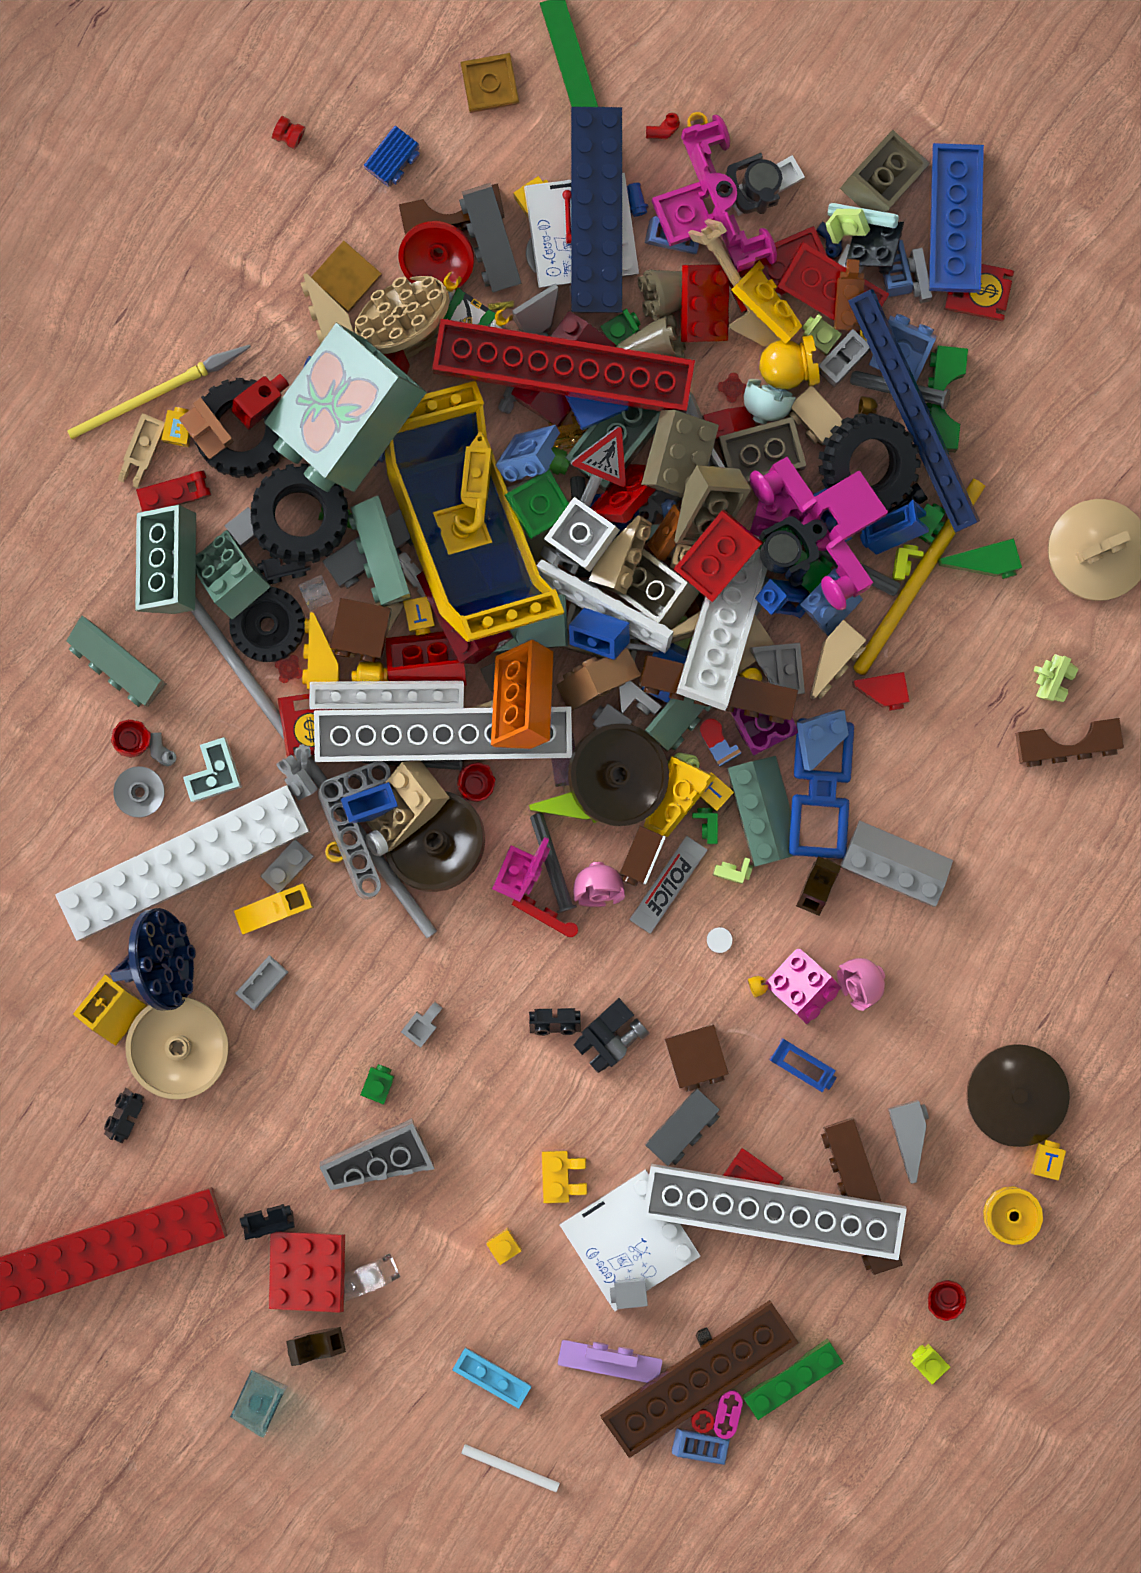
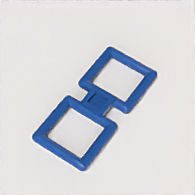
M800 718L797 722L806 720L808 718ZM847 722L849 735L843 740L841 772L804 770L798 733L796 734L794 777L796 779L809 780V794H796L792 797L789 853L791 855L843 859L846 854L850 803L846 798L836 797L837 782L848 783L851 780L854 724L851 722ZM802 805L839 808L837 848L799 846Z

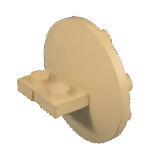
M432 276L409 278L416 281L412 284L407 278L399 277L392 285L383 290L375 291L371 295V300L365 305L355 321V333L366 338L383 354L403 350L407 359L418 354L419 351L427 346L435 344L438 338L440 320L447 313L450 298L443 283Z
M1106 499L1087 500L1068 509L1057 520L1048 542L1049 563L1059 583L1072 594L1092 601L1114 599L1130 591L1141 580V520L1126 506Z

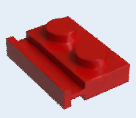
M743 1148L740 1149L722 1175L779 1185L784 1178Z

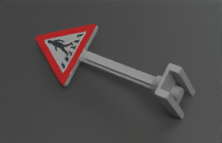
M619 426L615 427L571 461V465L591 473L590 480L580 499L588 507H590L603 479L621 487L626 486L622 428ZM543 546L540 555L556 567L560 564L570 573H576L579 565L557 548Z

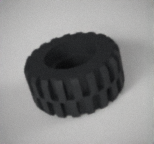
M236 378L235 381L227 379L221 381L222 384L217 387L212 386L208 389L209 393L201 398L219 421L221 416L233 407L234 398L257 381L253 379L248 381L244 380V378ZM271 412L264 417V421H266ZM266 424L262 441L248 451L238 452L226 447L212 459H208L195 442L200 454L211 467H214L224 475L228 474L235 478H240V476L251 478L255 477V474L258 473L264 474L268 471L269 467L277 465L282 455L273 447L280 436Z
M871 413L868 415L856 414L854 418L847 417L843 419L840 427L835 425L830 430L832 436L830 438L825 437L822 443L826 445L824 452H819L818 459L822 460V465L818 467L819 474L824 475L822 480L824 487L829 489L851 476L850 459L854 450L864 441L875 439L882 442L887 448L889 466L884 477L878 483L872 485L871 488L887 511L891 510L892 504H901L904 501L902 496L904 494L910 495L913 491V488L910 487L912 481H918L919 475L915 474L916 468H921V460L916 459V454H919L920 451L918 445H914L912 442L914 440L912 434L905 431V427L893 421V419Z
M301 463V467H294V464H288L283 470L279 468L273 470L272 475L266 476L261 481L260 487L256 488L253 501L251 502V524L255 538L259 540V545L263 550L270 552L271 557L283 559V563L286 564L298 562V565H306V562L312 561V563L320 561L321 557H328L333 553V549L341 543L347 528L349 513L347 498L343 494L344 490L336 483L329 492L316 486L303 474L309 464ZM293 493H305L317 499L324 513L320 528L310 535L301 537L284 532L278 526L275 518L276 507L282 498Z

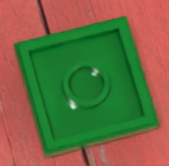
M549 469L504 495L530 539L553 527L569 505Z

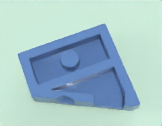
M838 709L796 722L804 770H813L849 735L845 710Z

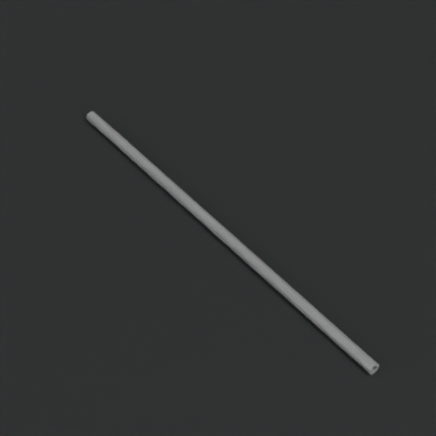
M195 596V610L191 611L284 740L279 711ZM310 757V776L316 786L320 788L323 782L328 779L313 758ZM332 786L324 788V794L328 798H335L337 796V792ZM335 810L342 822L345 821V812ZM357 822L364 842L366 844L365 838L367 833L359 824V822ZM366 844L374 866L425 937L429 938L436 933L435 927L398 876L393 872L383 855L380 857L375 856Z

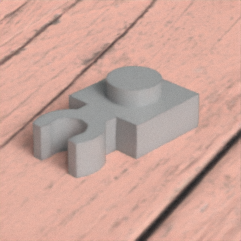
M656 489L648 498L649 504L639 508V516L642 517L645 513H649L647 521L653 525L658 513L663 516L661 504L665 502V499L674 500L677 504L682 498Z
M292 755L286 759L283 758L277 763L278 769L287 776L284 780L290 792L295 795L298 801L318 790L305 769L300 770L298 768L297 761Z

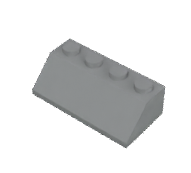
M859 820L841 862V868L929 906L936 907L945 887L953 860Z

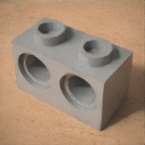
M852 329L818 365L819 374L835 387L869 352L870 347L868 343Z

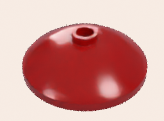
M428 221L414 226L406 233L399 247L398 259L400 268L411 284L416 281L409 278L432 276L444 285L445 277L451 272L449 279L452 283H456L458 277H461V282L457 286L459 288L468 280L474 267V251L469 239L458 228L445 222ZM435 248H441L443 253L436 252Z

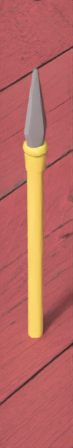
M251 345L211 355L206 361L199 362L198 366L195 365L188 369L187 372L67 430L71 439H74L191 380L194 381L201 378V375L207 376L210 372L219 371L249 349Z

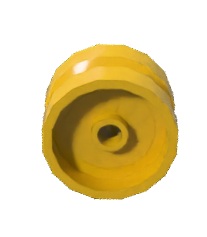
M1015 1186L1002 1187L989 1196L983 1209V1219L988 1231L998 1240L1010 1245H1019L1032 1240L1040 1231L1043 1222V1212L1038 1200L1031 1193ZM1016 1211L1015 1215L1017 1218L1013 1221L1009 1218L1011 1212Z

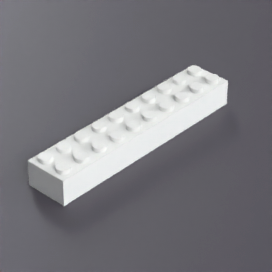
M551 707L550 741L532 749L491 746L493 708L315 710V762L571 758V707Z
M288 785L65 889L55 894L76 941H81L285 845L294 839L310 833V830L293 794L290 792Z
M651 1164L643 1217L899 1260L907 1208L902 1205Z

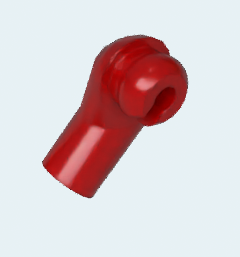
M668 113L660 126H646V139L670 138L679 128V116L676 113Z

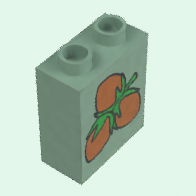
M336 323L264 423L280 436L273 445L280 454L296 464H299L302 458L310 464L303 474L312 483L326 492H329L335 483L355 492L427 392L366 338Z

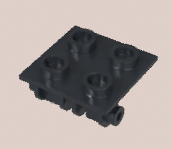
M898 222L896 228L868 224L870 231L866 236H852L846 262L847 259L860 260L859 266L878 267L881 274L888 275L889 271L893 270L904 222Z

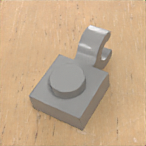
M434 1002L424 1015L417 1011L401 1033L421 1048L437 1028L431 1022L441 1011L442 1007Z

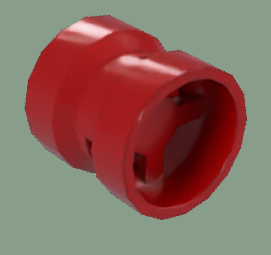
M281 116L272 133V139L278 142L284 141L288 147L295 150L306 128L299 123L293 124L289 118Z

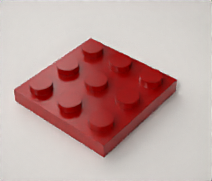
M285 1231L270 1234L269 1309L344 1312L345 1234Z

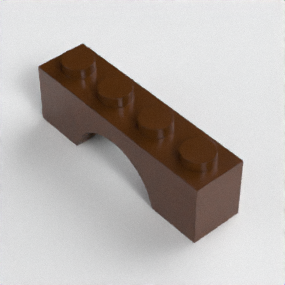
M493 184L492 188L501 217L505 218L498 184ZM424 199L399 204L405 235L414 226L428 221L445 222L456 228L460 227L461 230H468L466 224L471 223L468 213L463 215L462 210L453 214L438 213L431 209Z
M1120 718L1091 722L1086 736L1075 745H1062L1053 741L1044 729L1015 733L1019 762L1026 763L1027 767L1041 766L1042 760L1052 759V764L1067 762V757L1077 756V760L1093 758L1092 753L1102 752L1103 757L1118 754L1117 750L1124 748Z

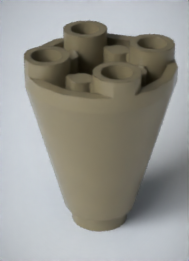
M650 269L646 270L643 276L638 277V287L644 295L645 302H643L642 308L646 317L651 316L652 319L656 320L682 309V271Z
M673 314L656 319L616 346L617 348L684 359L683 350H686L685 342H681V335L678 336L676 333L677 322Z

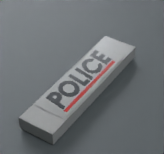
M686 836L629 920L651 934L707 852V849Z

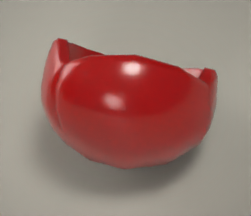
M129 719L119 722L113 729L111 736L113 748L121 756L128 758L142 755L148 749L151 740V733L142 722Z
M479 762L468 764L459 772L457 777L458 790L466 800L472 802L486 800L493 793L496 778L488 765Z
M950 1280L937 1282L928 1294L929 1311L937 1319L945 1321L956 1319L963 1313L966 1307L965 1290L957 1282Z

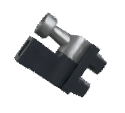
M617 998L589 1024L574 1043L575 1048L582 1055L592 1046L599 1054L589 1064L597 1073L603 1071L608 1066L613 1067L625 1056L627 1048L638 1037L644 1039L650 1034L637 1018L630 1023L632 1029L620 1037L615 1032L634 1016L620 998Z

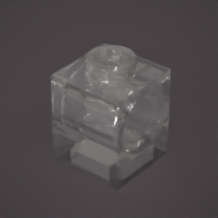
M322 575L298 585L310 611L333 601Z

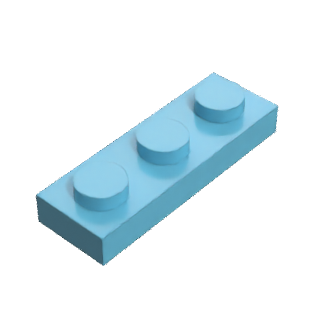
M466 1347L452 1369L454 1372L518 1409L532 1385Z

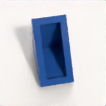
M389 782L341 798L349 823L372 821L398 807Z

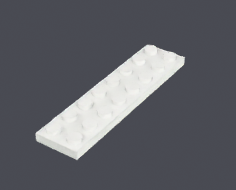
M757 549L714 602H711L707 597L704 598L677 688V694L724 711L726 710L758 603L755 597L762 589L767 568L760 559L759 549Z

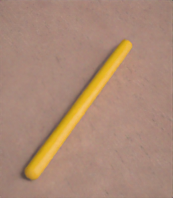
M974 478L966 488L973 506L986 487ZM949 518L945 521L943 527L865 647L866 649L855 662L853 668L856 673L865 675L955 536L956 533Z

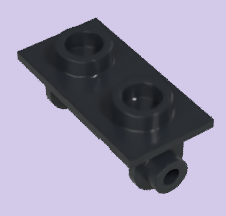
M279 558L261 560L262 563L257 564L260 572L265 574V579L269 585L282 582V577L292 575V579L306 576V571L311 570V566L298 565V562L281 565Z
M560 1008L557 1009V1017L553 1018L552 1009H534V1011H529L530 1033L545 1036L550 1033L573 1035L576 1032H581L580 1010Z
M125 1088L123 1093L118 1095L115 1102L116 1109L113 1115L108 1117L104 1126V1134L110 1140L114 1138V1140L123 1143L125 1139L128 1140L135 1123L127 1120V1117L129 1115L136 1119L138 1118L145 1103L143 1102L144 1096L138 1093L134 1094L128 1088Z
M281 1204L267 1208V1217L263 1216L262 1210L244 1214V1217L240 1218L242 1228H244L245 1240L260 1238L264 1235L295 1228L293 1211L290 1205L285 1206Z

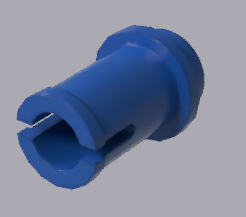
M629 184L627 186L630 213H632L633 217L642 216L647 213L649 206L644 201L641 184Z

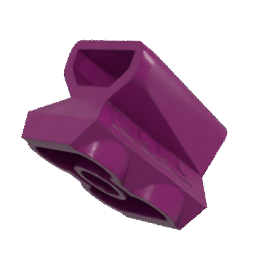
M737 708L734 709V713L731 712L735 725L753 756L798 733L793 718L792 720L784 719V724L768 721V715L759 714V718L744 715V710Z

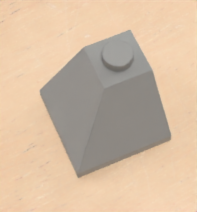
M556 283L512 310L513 320L521 332L549 336L548 332L551 331L558 300V286Z

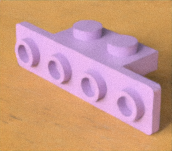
M562 1340L558 1365L648 1383L660 1375L662 1359L634 1354L633 1349L619 1347L618 1350L609 1349L608 1344L593 1342V1345Z

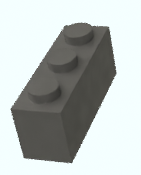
M695 1089L645 1143V1146L667 1166L671 1162L676 1165L685 1155L682 1152L688 1144L693 1146L702 1137L700 1131L706 1125L710 1128L720 1116L717 1113L720 1109L700 1090Z

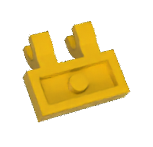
M542 1151L543 1203L570 1202L569 1195L587 1194V1183L569 1184V1169H586V1158H568V1151Z

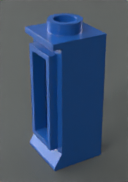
M912 500L908 505L888 513L885 517L862 530L860 539L863 546L878 555L928 533L929 528L918 519L926 516V511Z
M770 579L755 599L771 615L774 613L793 615L801 619L805 614V610L800 604L810 593L802 585L794 587L789 581ZM792 602H798L799 604L795 607Z
M781 1038L779 1046L773 1056H770L769 1060L821 1092L825 1088L830 1090L837 1078L833 1075L836 1070ZM789 1050L824 1071L818 1082L783 1061Z

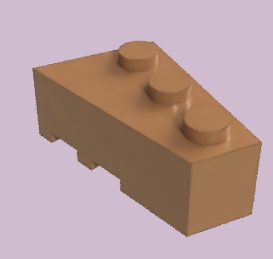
M626 648L615 660L607 657L597 660L596 657H593L583 662L582 665L572 669L573 671L564 674V680L558 683L557 687L566 706L571 707V711L599 699L610 693V690L615 687H621L626 682L636 679L641 675L628 648Z

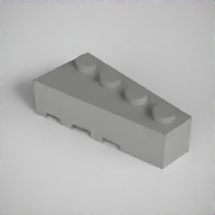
M412 1118L320 1162V1169L330 1190L435 1169L434 1163Z

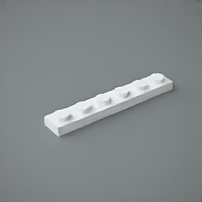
M542 559L536 565L541 578L552 589H556L558 595H566L567 600L581 608H587L629 622L630 635L663 653H666L670 648L673 631L665 625L655 622L646 617L645 614L624 605L620 600L613 599L598 588H593L576 576H572Z
M463 681L310 682V709L463 708Z

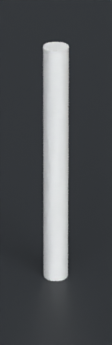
M465 1444L461 1452L463 1455L553 1492H557L559 1482Z

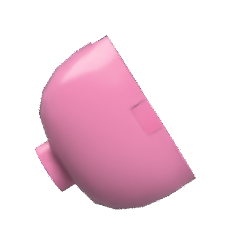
M603 862L591 863L589 867L578 873L574 882V901L579 900V905L603 907L606 906L604 901L613 900V904H616L625 897L624 883L620 874L614 868L604 865Z
M855 958L839 966L841 969L837 971L838 983L842 987L843 994L847 996L849 993L854 1000L850 1002L853 1007L864 1011L881 999L884 994L885 973L880 966H876L870 960Z

